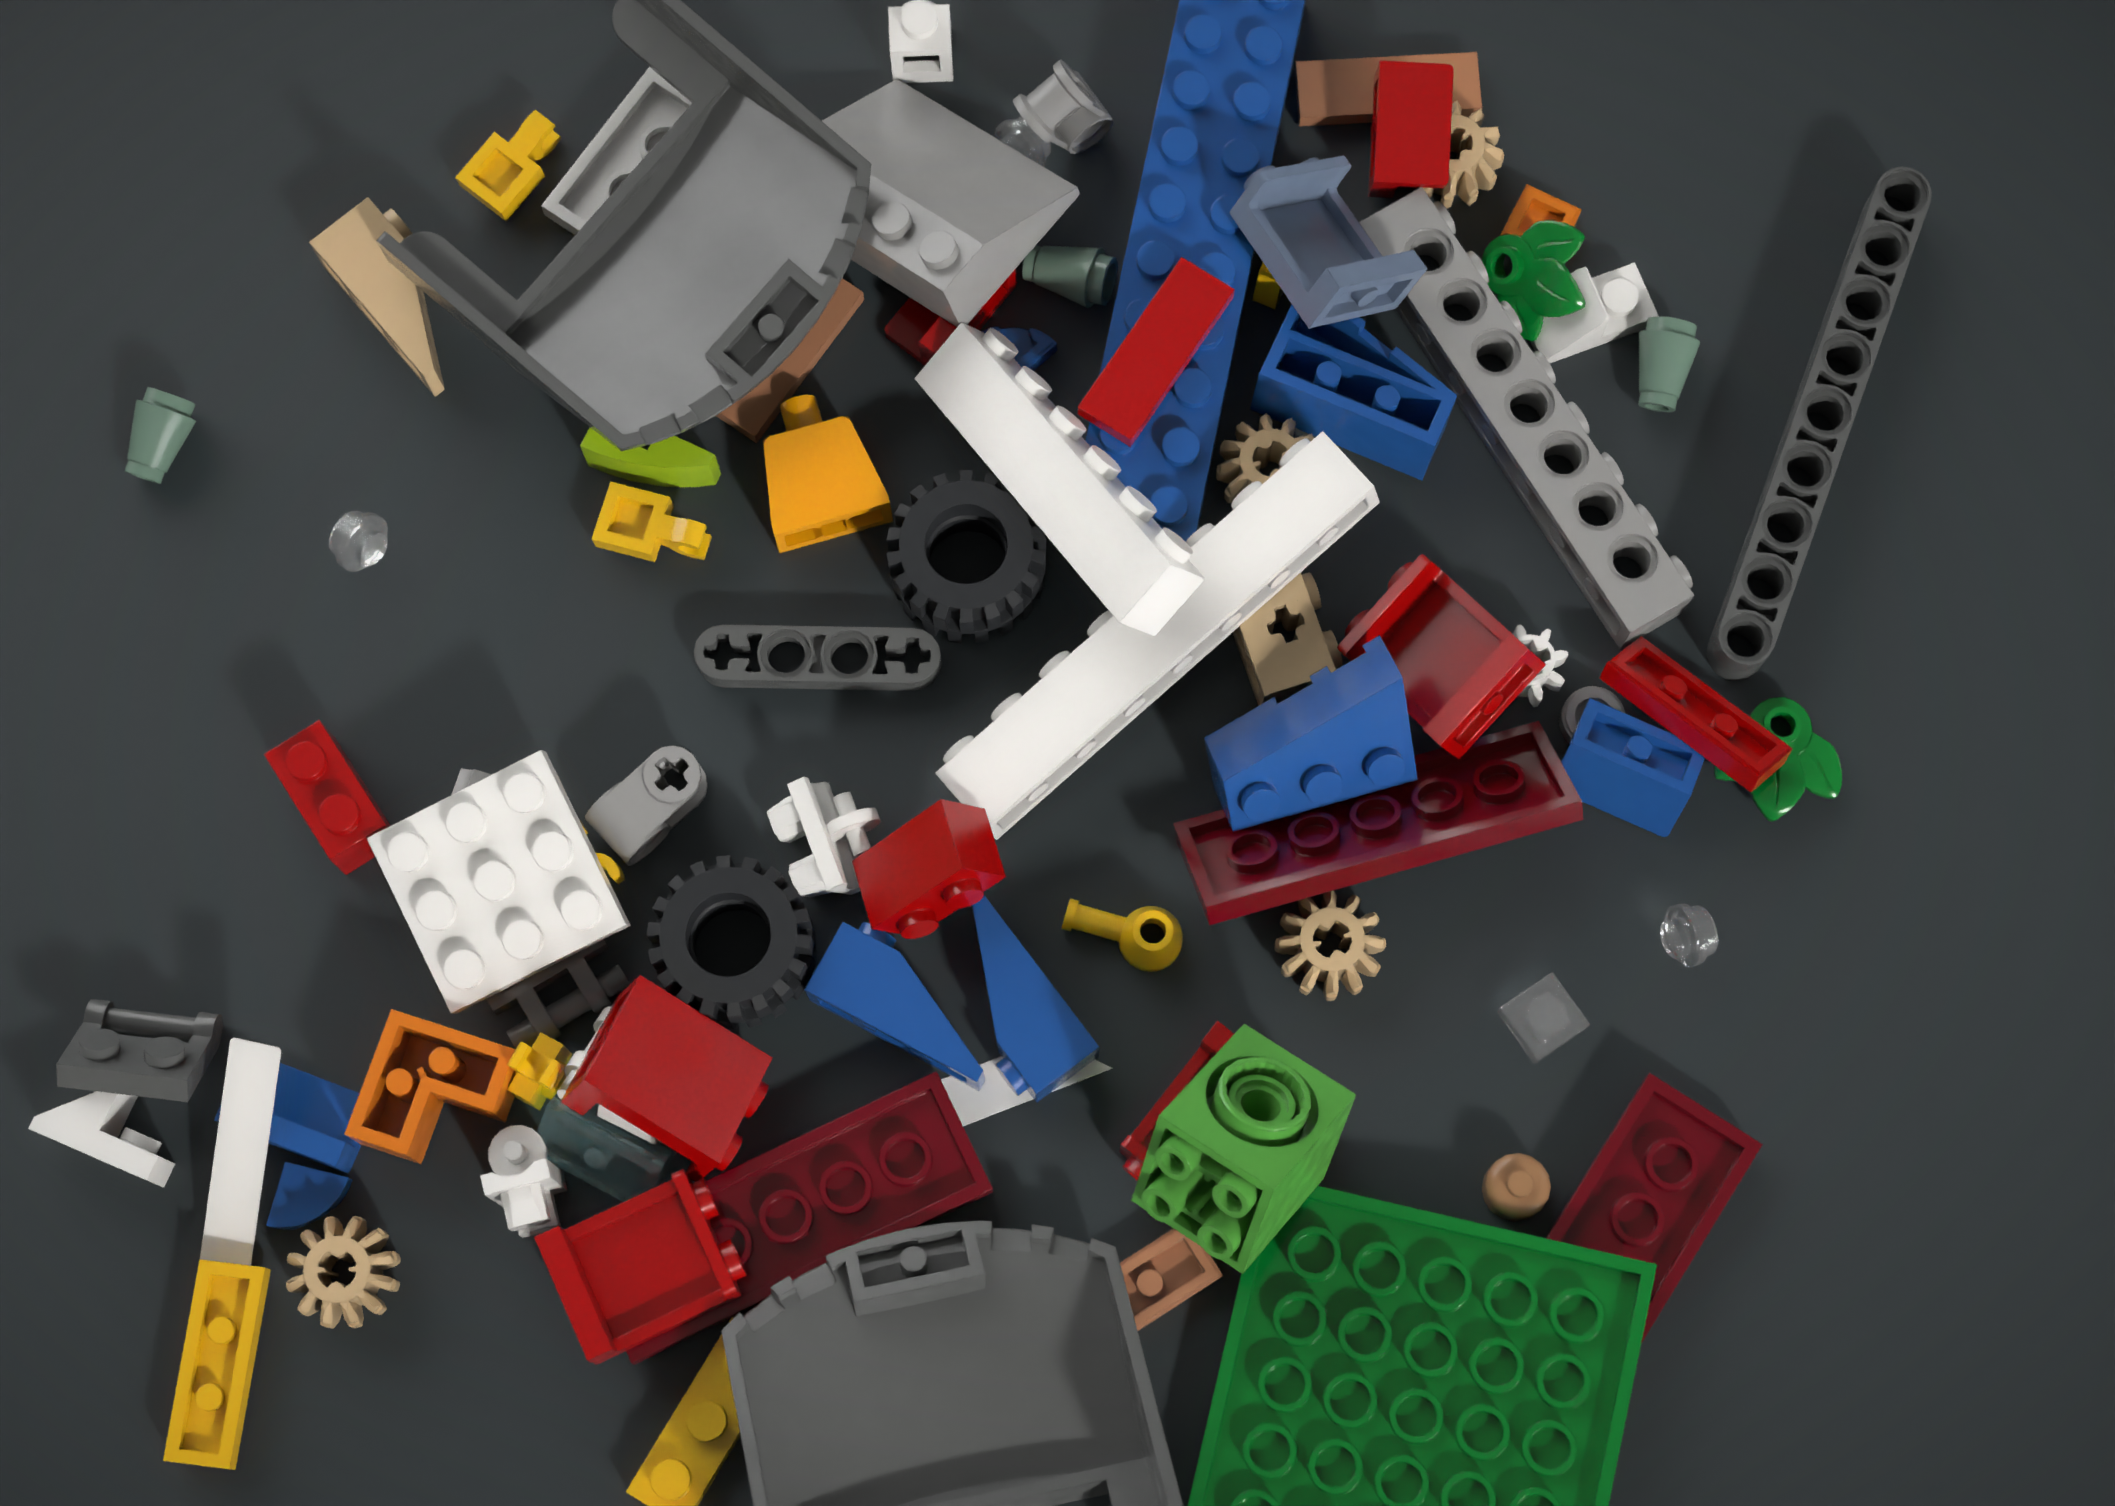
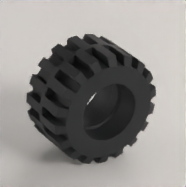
M959 470V481L948 482L946 473L933 477L934 488L927 492L920 484L910 492V506L902 503L899 505L894 514L896 525L895 527H889L887 544L889 553H887L894 593L897 600H902L904 612L912 621H915L917 618L921 619L923 630L933 636H936L940 629L946 631L948 641L962 643L963 634H975V643L989 641L988 631L997 628L1001 636L1012 631L1013 620L1017 616L1024 621L1033 611L1032 601L1034 598L1040 599L1044 588L1046 537L1044 532L1007 489L1000 488V480L996 475L986 473L984 482L974 481L973 470ZM974 531L983 533L994 539L1005 552V559L1000 568L983 581L972 584L951 582L940 576L930 565L932 552L942 540L958 532Z
M730 855L717 856V865L706 867L703 861L689 866L693 874L684 880L677 874L667 884L671 890L667 898L664 899L658 896L652 908L657 915L655 922H648L647 937L651 942V949L648 950L651 965L658 975L657 978L668 993L726 1029H735V1023H746L748 1028L762 1025L760 1018L772 1013L777 1018L786 1012L784 1004L791 997L798 1000L804 992L803 981L806 975L812 976L815 966L813 950H816V936L801 895L793 884L789 885L785 881L781 872L772 866L768 870L762 868L756 859L744 857L743 863H734ZM732 910L749 911L760 916L768 925L771 940L764 958L757 966L744 974L732 977L717 976L702 968L695 954L696 942L701 930L712 918Z

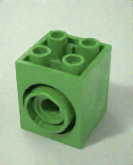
M1243 1024L1159 1115L1131 1201L1145 1209L1154 1219L1165 1222L1201 1246L1212 1257L1224 1261L1243 1274L1324 1179L1356 1094L1246 1024Z

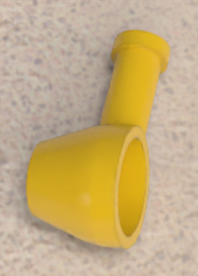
M1070 898L1061 928L1067 931L1075 929L1117 941L1124 959L1131 966L1147 972L1159 971L1170 966L1178 957L1183 944V933L1177 919L1169 911L1157 906L1141 907L1131 912L1127 917L1081 905L1079 900ZM1149 923L1157 924L1162 928L1164 938L1158 943H1148L1141 937L1140 929Z

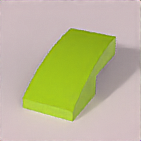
M589 428L580 444L588 466L634 482L666 487H702L716 485L721 476L715 454L676 436L650 444L648 450L637 447L620 451L592 428Z

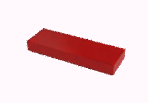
M1181 257L1079 404L1078 415L1131 447L1234 298L1235 289Z
M1641 636L1608 661L1599 679L1750 792L1754 791L1784 765L1792 751L1789 745Z

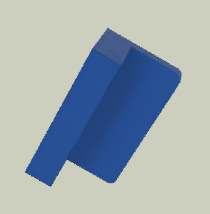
M1589 698L1561 763L1582 802L1661 837H1667L1692 794L1705 758L1674 734Z
M280 1063L268 1143L349 1174L361 1144L344 1135L359 1093ZM220 1105L219 1110H218V1112H217V1114H216V1117H215V1119H214V1120L217 1121L218 1123H219L221 1105Z

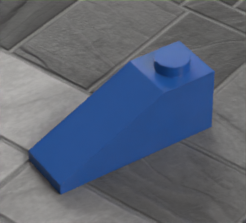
M984 895L979 902L972 905L997 1049L1003 1057L1002 1060L995 1064V1067L1017 1096L1027 1090L1037 1103L1098 1058L1099 1045Z
M842 922L804 989L809 1000L980 1091L985 1082L983 1069L899 951L893 948L897 940L887 932L873 930L870 923L862 922L859 929Z

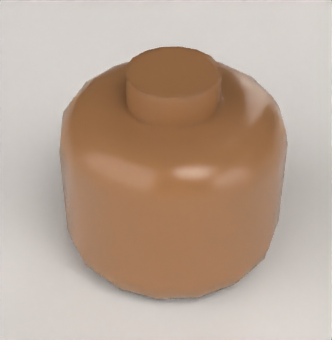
M1521 1153L1508 1154L1495 1161L1485 1173L1482 1183L1483 1198L1490 1211L1501 1219L1513 1222L1527 1220L1541 1211L1549 1199L1551 1189L1549 1174L1542 1163L1532 1156Z

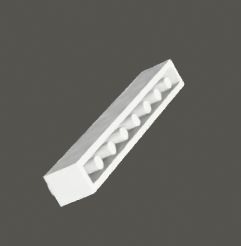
M1323 431L1311 442L1305 438L1294 444L1279 462L1281 468L1262 484L1260 481H1255L1244 488L1231 504L1233 511L1215 527L1208 523L1189 537L1186 543L1193 550V555L1188 560L1205 580L1155 636L1119 623L1109 610L1104 612L1087 630L1088 639L1072 653L1066 650L1055 655L1041 669L1039 673L1041 680L1023 696L1020 693H1015L1005 699L993 711L991 715L993 722L975 738L972 735L962 738L946 752L943 757V761L946 764L935 774L960 803L985 808L993 836L996 840L1380 503L1374 485Z

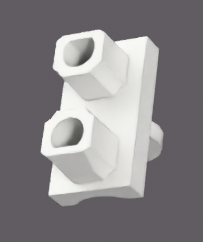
M802 777L787 784L791 795L767 811V815L774 834L781 842L790 843L805 835L807 837L813 854L789 865L788 873L794 887L804 897H814L831 892L852 895L861 891L852 860L871 848L866 832L874 829L881 822L877 809L869 807L857 810L851 792H844L834 797L828 782L810 783L809 778Z
M513 1125L500 1130L492 1139L488 1149V1160L494 1173L480 1175L484 1195L504 1208L508 1229L511 1231L518 1230L519 1236L522 1238L546 1232L556 1226L561 1227L553 1194L568 1190L563 1171L547 1159V1146L543 1138L532 1128L523 1125Z

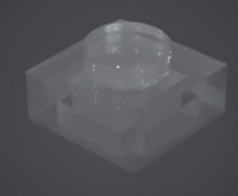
M1553 972L1497 1010L1499 1016L1534 1064L1590 1026L1588 1020Z

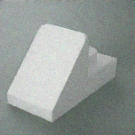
M1632 263L1591 278L1586 267L1572 272L1571 275L1585 299V307L1563 317H1543L1540 334L1537 340L1531 341V344L1535 351H1540L1549 363L1646 329L1647 319L1658 316V313L1636 264Z
M96 1091L34 1116L28 1128L163 1188L175 1166V1163L156 1155L162 1144L157 1140L125 1127L120 1139L118 1138L138 1096Z

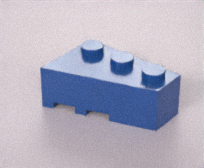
M1291 304L1259 372L1250 410L1262 415L1267 413L1270 418L1281 423L1292 418L1296 422L1295 428L1312 434L1315 437L1323 431L1337 446L1422 481L1443 435L1457 395L1397 346L1393 350L1389 349L1364 329L1366 322L1362 318L1358 317L1308 328Z
M1380 635L1362 645L1366 653L1332 673L1326 666L1309 676L1313 684L1280 703L1273 697L1204 738L1213 786L1233 832L1418 780L1403 677Z

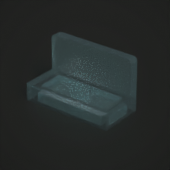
M557 1094L546 1105L537 1133L543 1138L547 1146V1159L555 1166L623 1202L661 1185L668 1164L677 1151L659 1140L654 1145L598 1117V1103L583 1116L561 1103V1099Z

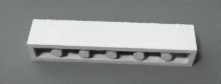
M961 322L914 379L1117 621L1155 636L1205 580L1188 560L1193 555V550L1175 532L1165 527L1162 529L1152 518L1157 512L1155 506L1138 490L1131 486L1125 487L1116 477L1121 472L1117 462L1095 445L1089 446L1082 437L1086 432L1083 423L1070 411L1062 406H1055L1047 396L1052 392L1051 387L1036 372L1026 366L1021 367L1014 357L1018 354V349L1008 338L993 328H989L986 333H983Z

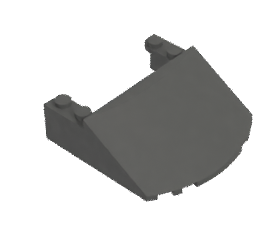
M617 0L612 12V24L620 42L692 104L518 300L445 238L436 233L417 232L409 235L399 243L384 231L376 240L385 257L394 267L479 338L486 348L620 451L654 444L683 433L715 417L756 388L795 351L819 320L847 270L862 229L869 196L871 163L681 0Z
M992 1221L941 1223L904 1229L870 1238L825 1256L826 1263L802 1274L793 1281L789 1275L770 1287L771 1295L744 1316L741 1313L737 1314L721 1330L754 1506H1055L1109 1494L1111 1506H1183L1115 1246L1091 1238L1089 1244L1084 1241L1055 1235L1053 1227L1033 1224L1032 1231L1013 1228H992Z

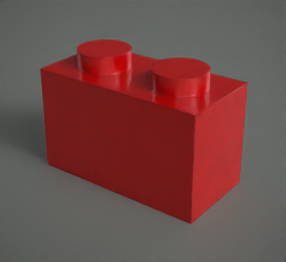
M320 720L264 754L332 863L347 875L375 857L367 838L391 825L336 738Z
M943 799L931 805L852 860L871 928L873 930L901 934L906 939H916L931 934L938 928L939 921L957 909L976 904L984 897V891L1006 877L985 808Z

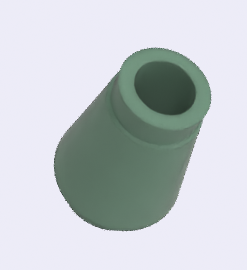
M1036 245L1024 258L1022 277L1025 281L1034 282V284L1086 308H1090L1094 303L1105 306L1109 302L1115 287L1118 261L1116 257L1105 255L1104 249L1098 247Z
M1661 316L1647 319L1646 330L1639 332L1640 397L1638 405L1640 407L1659 412L1675 411L1677 400L1680 398L1700 346V341L1695 338L1697 326L1694 323L1678 318Z
M147 387L143 400L136 399L127 455L128 462L124 472L153 483L161 484L164 474L167 473L197 422L191 418L196 404L176 395Z

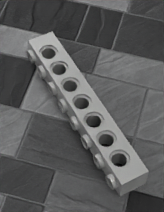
M1423 187L1360 221L1359 224L1382 256L1415 250L1418 256L1427 255L1439 263L1440 268L1434 271H1425L1396 308V311L1446 387L1457 395L1456 402L1618 648L1626 647L1640 636L1648 634L1682 614L1694 596L1691 591L1693 582L1687 568L1675 555L1670 557L1667 555L1656 538L1658 536V529L1653 517L1642 504H1633L1621 486L1624 484V479L1617 463L1608 453H1599L1587 435L1590 429L1583 412L1574 402H1565L1554 385L1556 377L1549 361L1540 351H1531L1520 334L1522 333V325L1515 310L1504 300L1499 303L1487 285L1489 277L1484 264L1473 251L1466 253L1455 237V224L1446 207L1439 201L1433 203ZM1453 304L1462 305L1470 310L1474 318L1468 321H1456L1446 314L1444 308ZM1485 354L1496 355L1504 361L1507 369L1500 372L1488 371L1479 364L1477 358ZM1518 404L1529 405L1538 412L1541 420L1534 423L1522 422L1513 415L1511 407ZM1549 455H1561L1572 463L1574 472L1569 474L1555 473L1548 468L1544 458ZM1588 505L1598 507L1607 516L1608 524L1603 526L1590 525L1581 518L1578 509ZM1617 557L1633 559L1639 564L1642 576L1638 578L1622 576L1615 569L1613 559Z

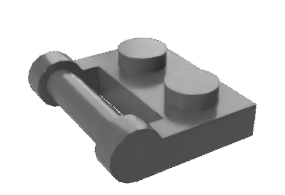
M91 999L86 1006L82 1025L56 1064L57 1087L188 1102L219 1048L223 1030L222 1015L199 1012L197 1017L194 1018L115 1008L113 1001Z

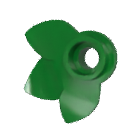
M1554 220L1538 221L1522 235L1505 234L1498 236L1487 245L1482 255L1481 261L1489 277L1487 285L1498 295L1499 303L1504 300L1512 306L1522 325V333L1520 334L1523 339L1529 341L1537 340L1543 325V317H1563L1583 309L1586 305L1576 281L1568 268L1563 265L1576 254L1585 236L1576 227L1565 222ZM1506 255L1511 258L1513 263L1512 272L1509 276L1506 275L1504 270Z
M1784 697L1769 698L1757 705L1750 714V717L1775 736L1777 735L1770 726L1771 719L1782 718L1791 727L1790 736H1777L1792 748L1785 764L1754 791L1750 792L1753 802L1763 816L1770 822L1778 820L1797 803L1805 789L1820 797L1836 798L1842 785L1840 759L1830 742L1812 732V723L1807 711L1796 701ZM1714 765V777L1716 779L1735 781Z

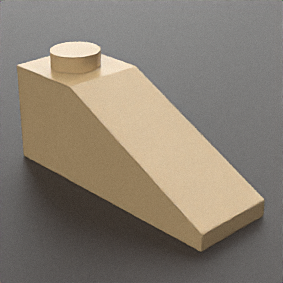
M367 197L309 243L322 266L436 397L445 388L424 292L387 260L376 241L385 231L397 242L401 243L412 232L393 209H389L382 214Z

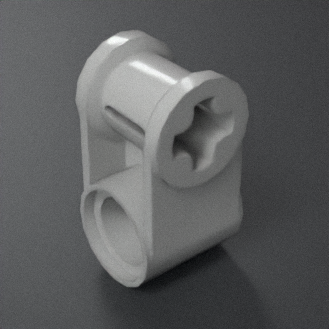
M1059 60L1053 65L1054 73L1029 95L1019 94L1013 99V103L1022 118L1046 143L1052 142L1068 150L1071 154H1077L1099 142L1110 131L1114 120L1079 72L1074 71L1063 60Z
M677 746L662 747L653 752L649 758L623 781L605 792L588 810L585 820L628 866H631L651 853L664 840L671 829L699 806L706 796L708 788L707 776L694 755L685 748ZM672 768L679 774L683 773L688 783L680 791L673 786H668L667 780L664 778L665 773Z

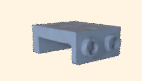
M1345 156L1321 160L1314 157L1299 164L1277 168L1272 165L1265 166L1254 172L1244 184L1245 191L1229 212L1308 328L1396 309L1427 270V267L1415 250L1386 256L1381 255L1337 191L1339 183L1351 168V164Z

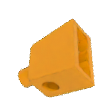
M799 395L784 401L780 405V410L787 432L772 435L763 440L771 525L779 553L893 522L888 493L850 418L841 416L822 421L814 395Z

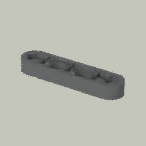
M723 624L712 626L705 630L697 639L694 648L695 663L703 678L714 686L724 688L915 691L925 689L933 684L940 674L942 665L939 645L934 637L926 631L916 628ZM757 641L759 642L757 656L761 671L751 672L752 666L749 658L730 659L728 669L718 670L714 659L707 658V655L718 653L720 643L723 642L730 643L735 654L752 655L750 642ZM782 642L796 643L802 647L805 653L803 663L793 672H778L769 664L770 652L776 645ZM846 643H855L862 646L868 653L867 663L863 669L853 674L841 673L835 669L831 660L833 653L839 646ZM876 644H886L885 651L887 657H904L908 652V646H919L921 656L930 658V662L920 663L918 673L910 674L906 673L903 662L885 661L887 674H876L879 665Z

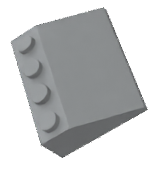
M898 79L822 120L823 123L871 163L867 207L862 229L851 260L956 327L961 322L968 324L1080 195L1078 187Z

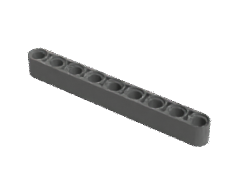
M1901 166L1891 168L1885 172L1862 209L1708 642L1706 655L1709 665L1717 675L1726 680L1741 681L1754 675L1775 647L1931 202L1932 190L1929 181L1922 173L1913 168ZM1893 197L1901 200L1907 206L1908 211H1896L1888 205L1885 198ZM1866 251L1880 252L1888 259L1890 265L1881 266L1875 264L1868 258ZM1857 304L1862 306L1870 314L1871 320L1865 321L1853 317L1847 310L1846 305ZM1838 358L1846 362L1851 369L1852 375L1846 376L1834 372L1829 367L1827 359ZM1816 412L1826 416L1831 422L1833 430L1824 431L1817 429L1809 422L1807 413ZM1797 467L1807 471L1812 477L1814 486L1805 487L1794 483L1788 475L1787 468ZM1776 522L1787 526L1793 534L1794 542L1783 543L1777 541L1769 533L1767 524ZM1757 578L1766 581L1773 589L1774 599L1764 600L1754 596L1748 588L1747 579ZM1736 634L1747 638L1753 645L1754 656L1742 657L1735 654L1728 646L1727 636Z

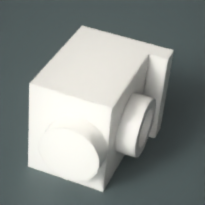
M913 0L905 3L903 6L888 7L893 81L896 79L903 83L953 81L949 4L936 5L934 2L927 0ZM939 55L940 60L904 61V57Z

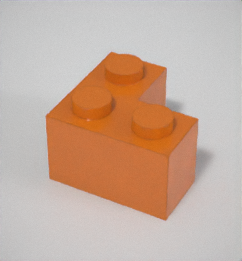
M391 1009L344 1135L361 1145L422 1164L444 1103L506 1122L515 1098L507 1089L517 1073L507 1064L516 1049Z

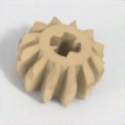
M1457 100L1452 104L1450 151L1457 153L1455 160L1450 159L1449 181L1444 188L1423 187L1429 198L1433 193L1441 195L1440 202L1446 209L1452 206L1454 195H1458L1470 206L1477 200L1478 189L1489 192L1494 187L1497 179L1494 170L1501 168L1504 160L1503 150L1495 146L1500 137L1498 126L1480 128L1484 118L1482 109L1473 112L1469 117L1462 116V109Z
M1267 413L1260 417L1258 432L1244 422L1238 424L1235 431L1237 441L1224 440L1222 442L1220 455L1225 461L1217 465L1216 479L1224 483H1230L1224 491L1226 502L1232 503L1236 496L1251 483L1260 481L1263 484L1279 469H1274L1270 476H1266L1259 472L1260 468L1264 469L1269 461L1279 465L1283 455L1294 444L1305 438L1311 442L1314 439L1312 434L1293 438L1296 422L1292 418L1287 419L1283 423L1281 430L1272 429V419Z
M1335 890L1323 893L1322 909H1319L1310 897L1298 900L1297 905L1302 917L1292 913H1284L1280 925L1291 935L1277 938L1274 944L1276 952L1295 955L1282 965L1281 973L1283 976L1290 977L1303 970L1306 975L1301 982L1299 991L1304 995H1308L1313 990L1316 980L1324 982L1323 994L1327 1001H1334L1336 999L1339 980H1341L1347 991L1352 995L1360 993L1363 985L1358 972L1366 976L1375 977L1381 968L1380 964L1368 954L1382 952L1386 947L1385 938L1377 935H1365L1378 924V915L1373 912L1357 919L1354 914L1360 905L1361 899L1356 895H1351L1348 898L1344 909L1336 907L1337 896ZM1330 932L1335 933L1342 938L1338 948L1346 949V953L1335 950L1330 958L1325 957L1318 952L1321 941H1313V938L1317 937L1325 940Z
M330 1216L324 1219L325 1239H322L318 1234L309 1229L301 1233L300 1237L303 1243L311 1250L307 1256L299 1253H289L287 1263L303 1269V1274L288 1280L286 1287L292 1293L307 1292L300 1301L298 1311L302 1315L310 1316L321 1309V1326L330 1329L335 1328L343 1314L349 1327L359 1328L363 1326L364 1320L362 1305H365L374 1314L382 1315L387 1310V1307L376 1296L379 1289L382 1288L390 1292H397L399 1290L400 1282L389 1276H383V1270L398 1265L401 1262L400 1255L394 1251L379 1253L386 1245L389 1235L380 1228L366 1235L367 1224L365 1219L353 1216L344 1231L339 1219ZM340 1259L349 1263L356 1262L355 1267L349 1268V1271L356 1273L349 1285H344L337 1281L332 1283L331 1278L339 1276L338 1273L332 1271V1268Z

